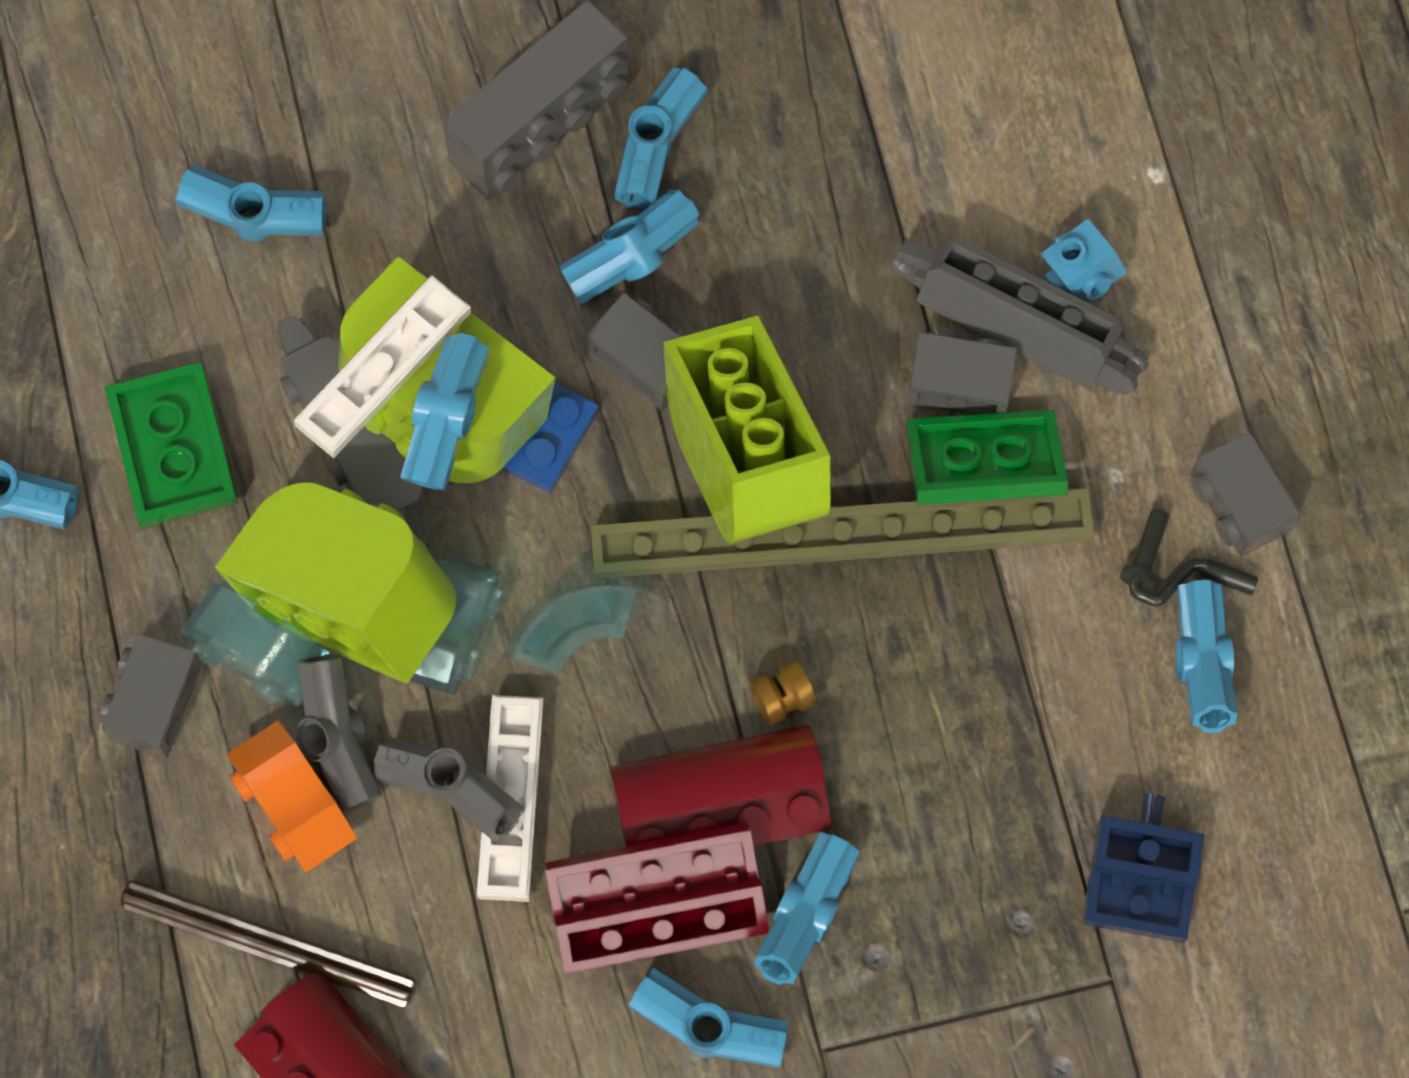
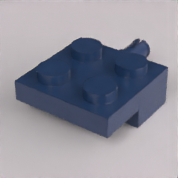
M1144 794L1140 822L1101 816L1096 826L1082 925L1185 943L1188 939L1194 889L1198 885L1205 834L1161 826L1165 797L1161 795L1156 796L1153 813H1151L1154 794Z

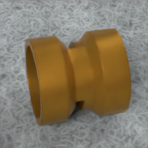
M796 659L780 665L778 673L771 676L762 674L749 680V687L755 703L769 726L785 720L786 714L794 709L804 711L817 704L812 686Z

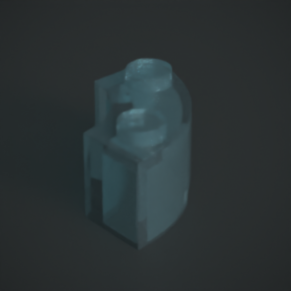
M444 555L438 561V564L451 579L455 587V611L449 624L410 681L455 695L464 679L472 682L476 675L481 658V652L476 650L487 619L496 620L500 612L504 591L497 589L501 572Z
M214 583L180 631L183 636L194 644L191 650L195 651L198 658L207 665L216 668L220 663L247 678L253 683L250 689L266 702L276 705L281 700L299 707L303 701L298 660L327 655L329 653L285 620L279 625L256 612L255 609L258 606L256 602L229 588Z
M585 584L562 590L548 597L533 608L519 623L506 646L503 657L561 674L569 656L584 643L602 637H624L637 589L614 584Z

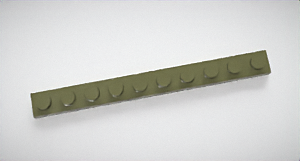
M1089 488L1067 490V495L924 505H917V501L830 507V512L827 516L733 544H729L723 538L713 516L591 525L595 579L1092 542L1095 536Z

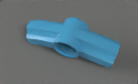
M673 67L645 106L636 109L631 114L628 123L629 134L614 195L615 200L624 203L627 207L644 210L657 201L666 158L671 151V143L708 94V88L699 80L698 76L687 69ZM647 130H653L661 136L654 140H646L639 135Z
M193 165L184 173L175 198L177 206L234 229L240 238L250 242L261 241L269 235L324 236L326 230L325 191L266 190L257 183L247 182L240 184ZM249 207L262 209L254 217L247 218L241 216V213Z
M671 189L638 216L622 219L609 227L602 235V241L558 267L579 303L583 304L624 279L634 281L656 270L663 262L661 254L698 225L697 219L700 214L694 203L684 196L680 190Z
M460 332L455 336H447L438 361L435 364L430 382L424 381L422 383L413 408L412 424L415 428L400 478L402 480L434 490H446L460 438L464 439L472 423L476 406L475 393L489 358V347L482 344L477 337Z
M0 460V482L11 483L8 491L0 496V518L14 516L66 530L68 525L72 523L78 507V487L15 470L9 463Z
M1195 580L1178 585L1176 590L1180 637L1176 643L1177 676L1180 683L1185 682L1192 725L1198 726L1204 733H1219L1226 727L1236 724L1238 715L1232 683L1234 673L1233 643L1231 637L1226 636L1222 585L1211 580Z
M820 832L797 880L792 879L773 918L775 923L770 932L767 933L757 953L754 965L762 972L763 978L778 985L782 983L794 984L815 943H821L840 902L837 899L844 885H846L860 853L849 842L835 835Z
M652 968L649 974L645 976L628 1005L631 1010L685 1044L693 1055L701 1058L721 1057L779 1069L781 1067L789 1022L723 1010L716 1004L705 1002L655 968ZM711 1019L719 1024L722 1033L717 1040L704 1043L694 1037L692 1033L693 1025L699 1020Z

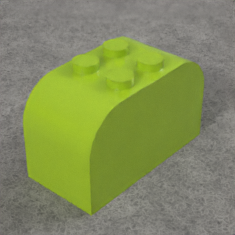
M399 256L357 298L345 313L340 329L337 374L428 280ZM470 313L450 336H455L460 332L477 337L482 344L489 347V358L475 393L476 406L470 429L464 439L460 438L455 462L449 481L455 483H476L498 473L547 420L555 383V377L473 313ZM445 341L365 425L369 431L375 434L382 432L396 443L397 450L405 459L415 428L412 424V415L418 391L424 381L430 382Z
M759 316L663 342L665 376L668 387L667 400L673 427L682 453L726 542L733 544L827 516L830 512V454Z
M316 483L292 484L270 495L256 509L215 566V569L261 621L336 654H341L343 657L405 684H408L449 624L456 607V590L453 582L398 511L383 503H380L378 507L367 504L363 498L351 490L343 489L339 493Z

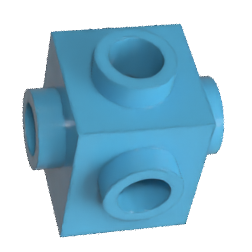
M1089 218L1072 231L1058 236L1051 243L1050 247L1041 253L1050 268V271L1044 274L1048 283L1085 302L1103 296L1109 290L1111 284L1127 273L1115 250Z

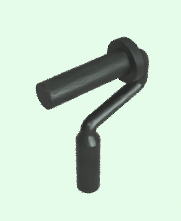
M1152 509L1150 511L1132 566H1125L1120 574L1121 580L1129 585L1130 594L1134 599L1155 607L1162 606L1177 590L1178 585H1181L1193 571H1196L1202 578L1251 596L1258 582L1257 576L1217 561L1193 558L1180 568L1159 594L1146 591L1152 589L1156 581V577L1151 573V569L1170 517L1167 512L1160 509Z

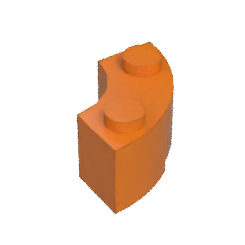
M278 720L226 754L236 769V772L228 776L245 802L253 797L255 798L276 830L268 837L285 862L294 857L303 871L307 873L358 839L334 799L319 780L295 741Z

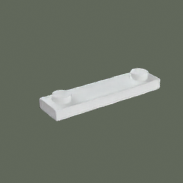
M432 275L294 419L295 427L331 457L335 458L446 340L447 336H450L470 315L471 306Z
M492 695L486 776L521 804L523 809L519 816V822L508 835L502 836L494 842L483 832L481 833L477 885L478 899L529 902L544 705L543 698Z

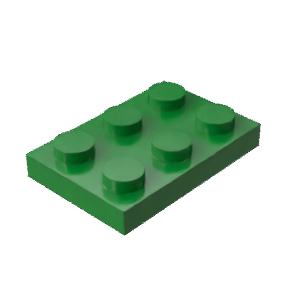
M202 362L105 386L137 521L141 529L238 503Z
M1054 410L906 419V437L917 505L1067 495L1068 477Z

